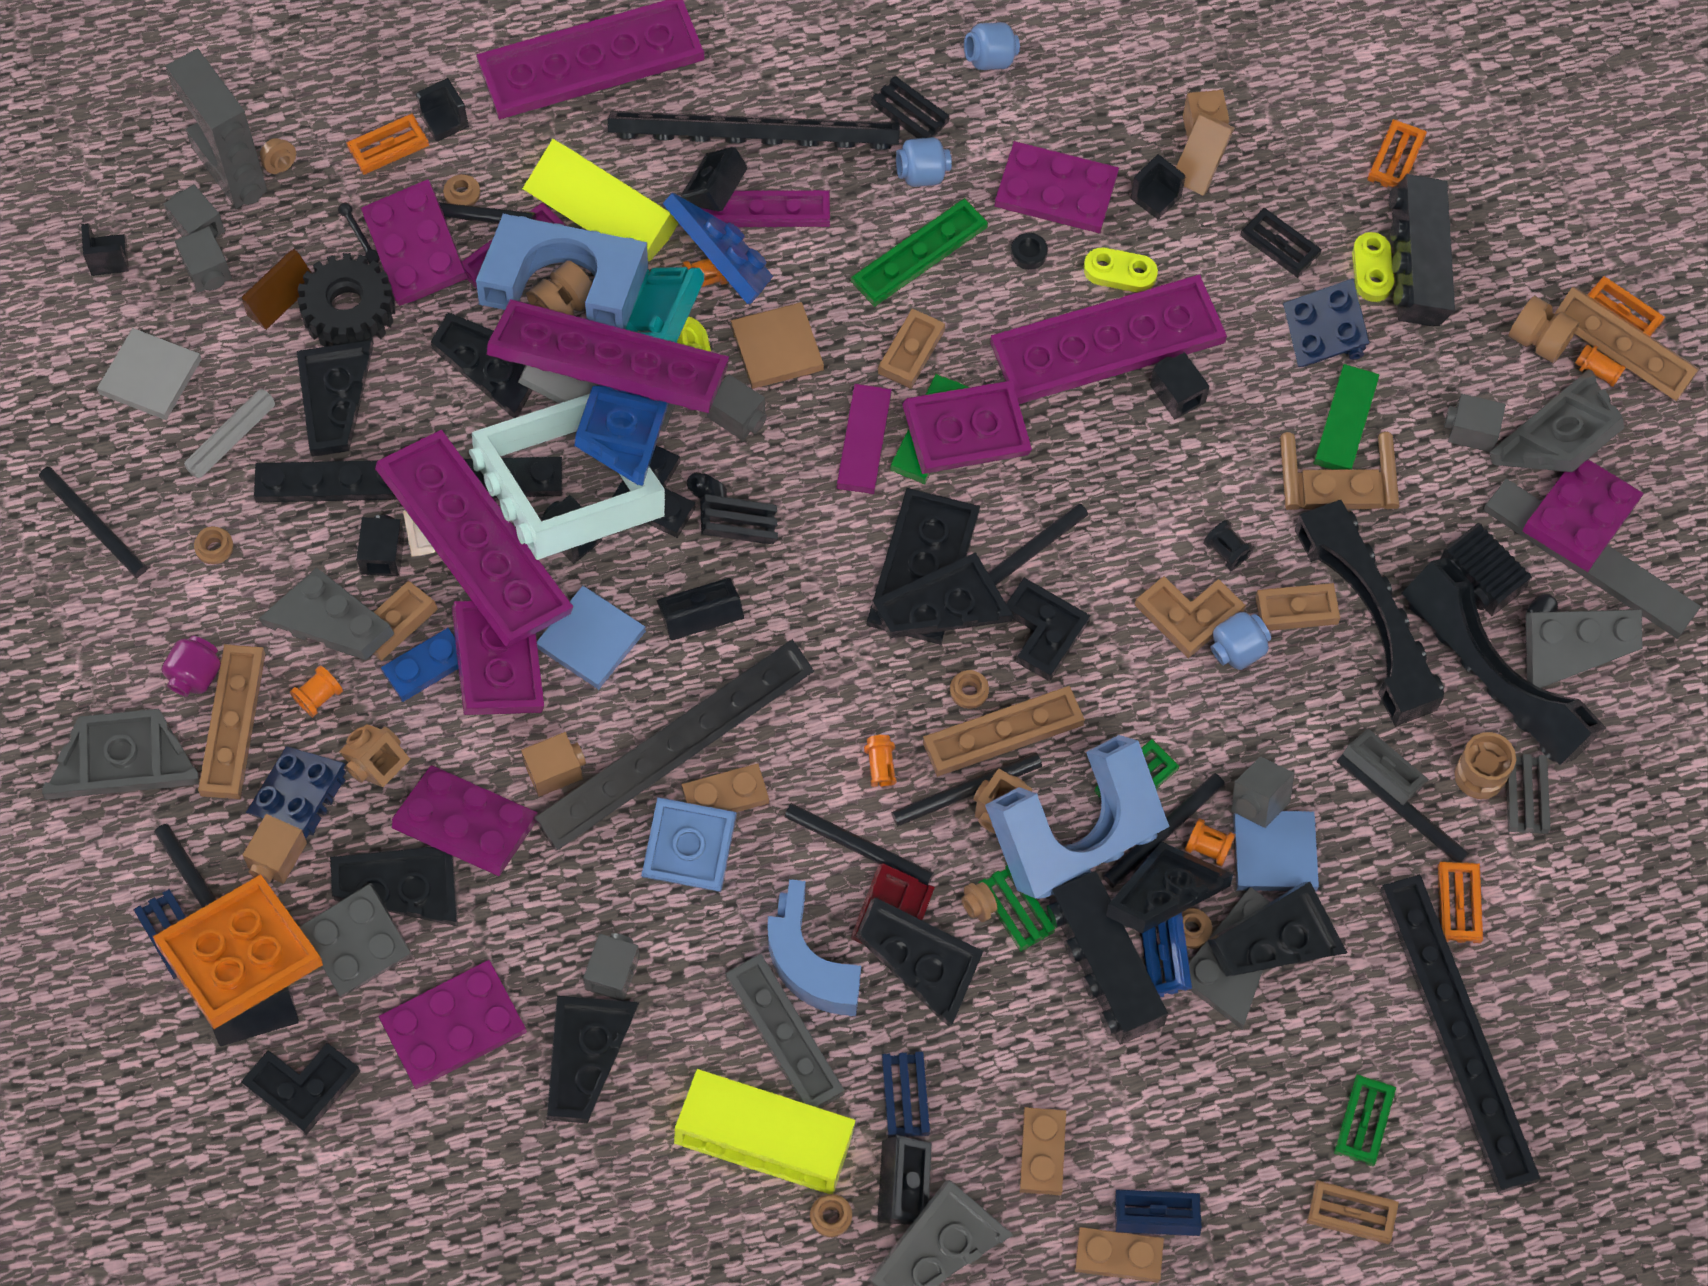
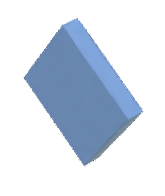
M582 586L570 600V603L573 605L571 614L550 625L538 639L537 648L599 690L643 636L646 629L644 625L585 586Z
M657 797L641 876L643 878L721 892L737 813Z
M1282 811L1266 828L1236 813L1233 814L1234 833L1236 834L1234 845L1237 891H1247L1250 887L1255 891H1290L1301 883L1309 881L1314 890H1318L1315 812Z

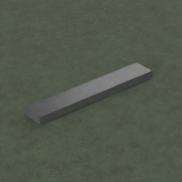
M1507 478L1487 502L1483 511L1631 609L1642 610L1643 617L1676 639L1680 637L1701 608L1700 605L1609 545L1590 571L1586 572L1530 537L1522 530L1542 501Z

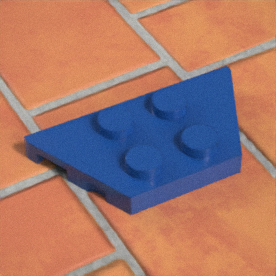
M671 193L663 205L743 300L750 305L773 278V275L765 267L767 264L765 258L759 252L746 245L743 241L745 236L738 227L732 223H725L675 193Z
M603 385L592 386L576 432L574 446L635 484L643 486L669 403L652 400L649 397L626 391H618Z

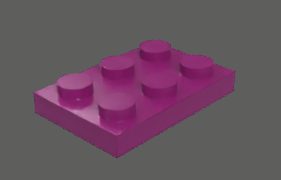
M1014 141L994 207L1100 234L1117 180L1119 167Z
M429 179L361 207L382 266L388 275L389 283H391L393 295L399 306L416 301L468 278Z
M1012 380L906 398L902 404L922 474L1028 456L1032 451Z
M1587 459L1573 472L1565 471L1529 518L1522 531L1581 569L1589 572L1634 510L1644 493Z
M454 601L452 614L463 714L542 713L544 698L536 633L506 648L473 601Z
M431 765L393 816L391 828L496 876H500L535 824L533 817L538 812Z
M490 960L378 1016L415 1090L527 1033Z

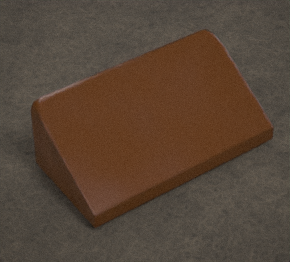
M295 249L290 250L241 298L247 316L266 330L298 300L299 284L305 285L304 274L307 271L312 273Z

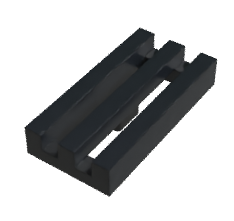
M895 75L890 79L888 86L885 84L881 88L879 95L875 94L871 98V105L894 122L900 123L902 128L917 139L934 137L949 123L950 115ZM886 99H890L896 105L901 107L906 113H908L913 118L917 119L926 127H928L929 130L927 131L924 128H922L908 116H906L893 105H891L889 102H887Z
M1265 207L1247 224L1240 235L1297 278L1312 264L1314 259L1320 256L1322 251L1321 248ZM1262 221L1266 222L1276 231L1281 233L1287 239H1289L1298 247L1307 252V255H1302L1300 252L1291 247L1288 244L1287 240H1285L1278 234L1275 235L1260 223Z
M708 494L701 498V535L763 544H774L778 540V532H775L778 524L777 519L774 518L777 512V505ZM710 519L729 522V524L743 526L744 524L765 527V531L724 524L710 523Z

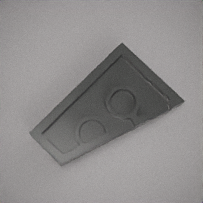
M317 567L259 618L263 626L274 631L277 628L289 631L293 637L302 640L310 638L324 643L327 648L364 660L368 659L394 635L388 623Z
M1642 610L1526 612L1527 681L1539 688L1643 649Z
M1250 887L1209 939L1270 903V901ZM1206 941L1189 962L1192 989L1189 990L1243 1030L1263 970L1226 976L1211 946Z
M946 1180L868 1281L874 1286H938L947 1277L967 1264H971L980 1258L982 1254L997 1244L1004 1242L1013 1234L952 1181Z

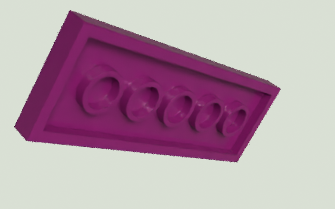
M664 0L476 54L494 109L500 120L704 61V50L684 1Z
M1199 274L991 335L990 344L1005 381L1012 380L1018 403L1022 404L1154 365L1169 356L1174 358L1184 352L1191 354L1224 344L1227 334Z
M510 299L487 346V355L501 358L508 362L520 363L542 371L558 373L580 381L592 382L618 391L630 392L649 397L652 400L664 401L709 413L729 362V357L512 299Z
M442 430L377 461L376 471L506 648L571 614L573 605L541 562L536 560L528 545L520 543L515 527L510 521H506L500 507Z

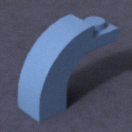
M789 879L788 893L780 892L778 917L768 916V946L774 968L785 986L808 1005L829 1013L856 1016L861 966L826 961L809 949L801 933L806 881Z

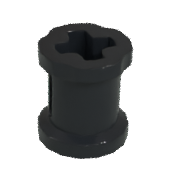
M1224 520L1210 531L1203 544L1207 548L1213 547L1227 562L1226 567L1233 571L1251 556L1255 547L1250 542L1245 543L1232 530L1233 524L1229 520Z

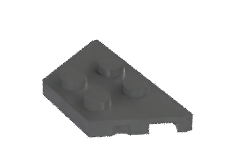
M1588 369L1489 452L1491 463L1497 466L1573 472L1624 429L1623 417L1616 406L1611 404L1610 397L1605 389L1601 390L1597 384L1594 372Z
M159 709L79 716L70 733L71 739L62 748L56 760L58 766L50 782H45L42 794L46 800L199 785L200 776Z

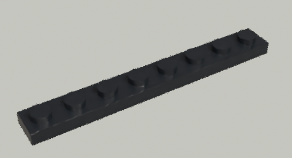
M610 111L608 116V133H616V137L622 139L638 138V134H653V139L673 140L674 135L689 136V140L694 142L710 141L711 137H725V142L745 143L747 138L761 139V143L767 145L783 144V140H797L798 145L809 147L818 146L819 141L834 142V146L839 148H853L855 143H870V148L884 150L891 149L892 144L899 145L900 123Z
M562 457L501 458L526 497L562 496ZM464 459L486 488L484 475L481 471L474 470L473 459ZM378 460L255 463L254 499L256 503L398 500L375 468Z
M789 640L543 810L533 819L554 850L561 849L814 672L813 668L794 640Z
M1421 875L1382 885L1380 892L1498 1194L1537 1183L1541 1179Z

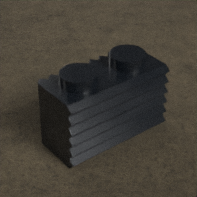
M1481 523L1474 525L1447 546L1440 558L1448 557L1473 584L1477 609H1485L1491 616H1494L1523 593L1532 578L1531 574L1526 572L1525 567H1522L1518 561H1515L1514 556H1511L1509 551L1505 550L1503 545H1500L1498 540L1494 539L1493 535L1489 534Z

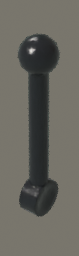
M346 202L341 203L338 207V212L341 216L346 217L366 252L365 256L368 264L373 260L378 263L380 261L378 252L372 250L353 217L352 206Z

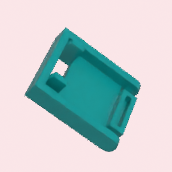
M687 267L652 268L650 272L647 269L625 329L677 343L704 282L702 270L700 268L688 269Z

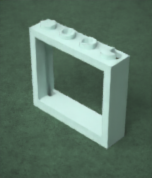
M590 394L472 432L473 448L469 450V454L473 459L474 470L482 472L489 494L497 496L506 521L514 523L520 543L528 545L536 560L664 517L665 489L649 467L643 486L637 485L619 474L630 492L541 521L500 456L576 432Z

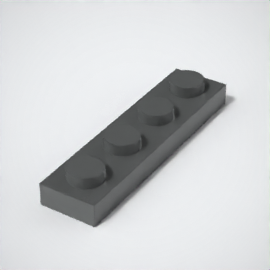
M762 954L725 973L726 980L800 1102L821 1109L845 1095L843 1086Z

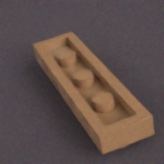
M1576 287L1571 288L1554 313L1556 315L1563 312L1580 322L1575 333L1577 336L1592 346H1598V350L1619 364L1624 365L1628 370L1675 401L1680 399L1700 370Z
M224 644L198 788L200 796L241 800L266 655L263 647Z
M1067 686L923 736V745L935 774L939 777L1084 726L1085 719L1071 687Z

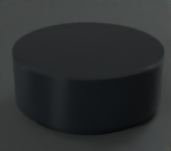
M1023 233L1013 240L1011 258L1018 267L1027 270L1036 269L1042 266L1047 259V243L1038 234Z

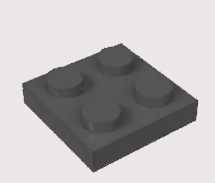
M371 884L299 926L320 955L323 963L322 967L340 997L353 992L413 955Z

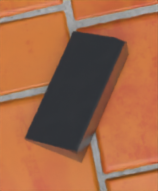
M736 147L706 153L681 197L697 207L712 211H722L747 170V165Z
M731 578L657 600L671 641L744 619L741 600Z
M288 986L218 1028L213 1029L220 1047L298 1024L297 1010Z
M898 1135L882 1141L878 1223L911 1225L929 1203L932 1143Z

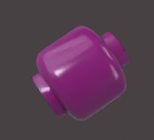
M190 636L189 639H179L172 647L161 667L163 675L169 680L167 687L184 697H188L190 692L194 694L205 693L220 669L221 661L216 655L218 649L210 642L197 636Z

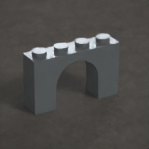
M199 48L165 66L172 88L197 121V123L186 128L191 148L236 209L244 204H254L267 192V187L245 111Z

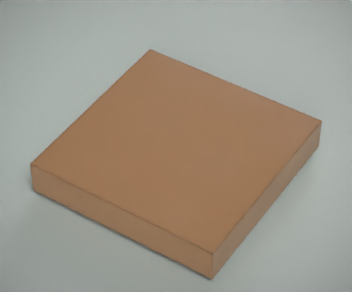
M802 302L731 320V329L752 389L824 370V364Z

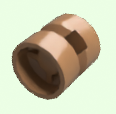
M567 260L551 272L550 281L543 279L526 293L527 300L531 305L574 316L573 310L582 311L586 308L585 301L592 282L577 264Z
M1534 295L1517 317L1508 336L1525 347L1534 345L1536 354L1554 364L1570 343L1580 322L1563 312L1555 315L1552 305Z
M1483 732L1473 736L1465 746L1454 771L1455 781L1460 790L1476 799H1489L1496 796L1503 789L1516 763V753L1512 744L1502 735L1493 732Z

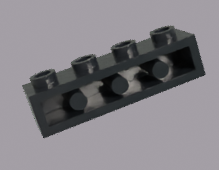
M1406 174L1397 186L1392 188L1388 199L1389 207L1392 209L1393 220L1390 229V238L1394 241L1392 271L1396 276V289L1393 301L1395 306H1397L1398 321L1426 326H1441L1455 311L1448 183L1445 180Z
M1093 871L1053 888L1049 905H1047V912L1053 925L1056 928L1061 926L1067 938L1064 941V945L1070 960L1073 963L1079 962L1085 974L1082 977V982L1088 996L1091 999L1097 998L1103 1010L1100 1013V1018L1106 1032L1110 1036L1115 1034L1119 1044L1122 1045L1163 1027L1168 1017V1012L1124 925L1106 917L1111 899L1097 872Z

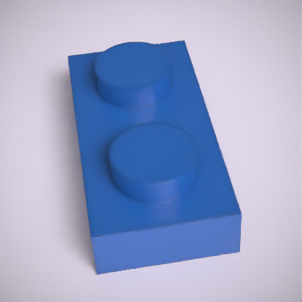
M446 628L381 667L382 673L402 702L459 669L455 637L450 629Z

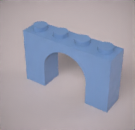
M503 214L476 279L479 305L505 310L510 299L520 301L526 283L533 273L544 266L569 260L586 268L595 276L585 301L586 318L591 321L625 329L648 269L647 242L603 234L598 231L568 227L558 223L553 224L533 220L523 216Z
M1118 735L1086 752L1100 789L1102 804L1096 825L1087 836L1076 843L1069 845L1058 843L1050 830L1037 793L1018 787L985 805L1017 891L1035 899L1051 896L1053 888L1069 880L1072 881L1091 873L1090 869L1103 862L1108 863L1120 859L1124 855L1125 850L1134 845H1143L1157 838V833L1169 827L1138 740Z

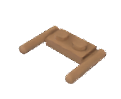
M1384 431L1378 435L1381 472H1379V469L1303 470L1302 473H1298L1295 435L1291 432H1285L1280 436L1286 510H1299L1300 508H1304V510L1315 509L1340 499L1343 501L1346 509H1398L1400 507L1393 435L1390 432Z

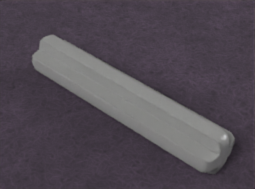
M263 389L258 390L185 461L184 465L188 472L196 478H201L275 406L273 397Z

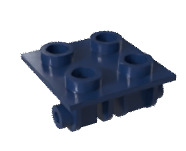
M1353 278L1283 303L1298 367L1308 366L1343 353L1348 354L1351 360L1360 359L1364 356L1363 351L1370 342Z
M286 746L246 813L261 819L268 814L301 829L305 839H307L309 835H314L315 829L322 819L317 812L322 815H326L328 812L322 803L332 805L334 802L332 798L335 797L341 785H344L346 781L343 778L346 774V771L343 769L345 764Z

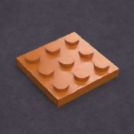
M261 874L153 936L156 946L213 1029L218 1028L323 965L318 952Z

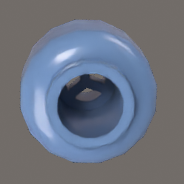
M1004 22L976 24L971 32L967 33L964 40L966 59L972 62V65L978 70L1006 69L1013 63L1014 57L1019 54L1020 50L1018 36Z
M937 138L906 140L902 149H898L896 152L898 177L904 179L912 187L938 185L943 181L945 171L951 170L949 149H943L940 140Z
M1238 612L1214 628L1213 639L1215 643L1210 647L1221 665L1224 666L1228 663L1233 668L1242 670L1267 654L1269 649L1268 641L1271 640V635L1258 615L1253 614L1250 616L1246 612Z

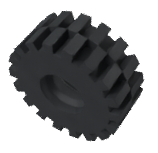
M343 253V260L337 261L335 255L327 257L328 264L323 266L318 261L313 265L314 274L309 271L304 274L305 285L299 284L298 305L305 328H308L309 335L314 340L317 337L319 338L320 345L326 347L329 346L330 342L333 345L366 340H372L374 344L373 336L376 335L379 339H382L386 335L384 326L391 328L393 323L392 314H395L396 310L393 291L385 270L381 272L379 264L374 260L368 265L367 258L363 255H358L357 260H352L351 253ZM343 293H356L361 297L360 303L348 310H339L332 306V301Z

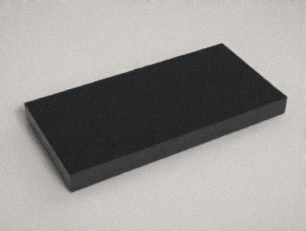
M906 488L873 600L966 557L981 506ZM871 605L866 626L885 630ZM945 631L908 637L942 645Z

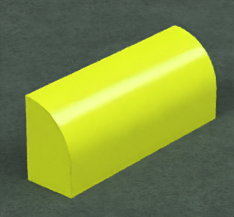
M555 139L551 140L522 188L588 231H598L603 234L647 242L648 262L667 243L679 224L668 210Z
M697 1069L675 1126L674 1144L820 1192L834 1194L856 1120Z

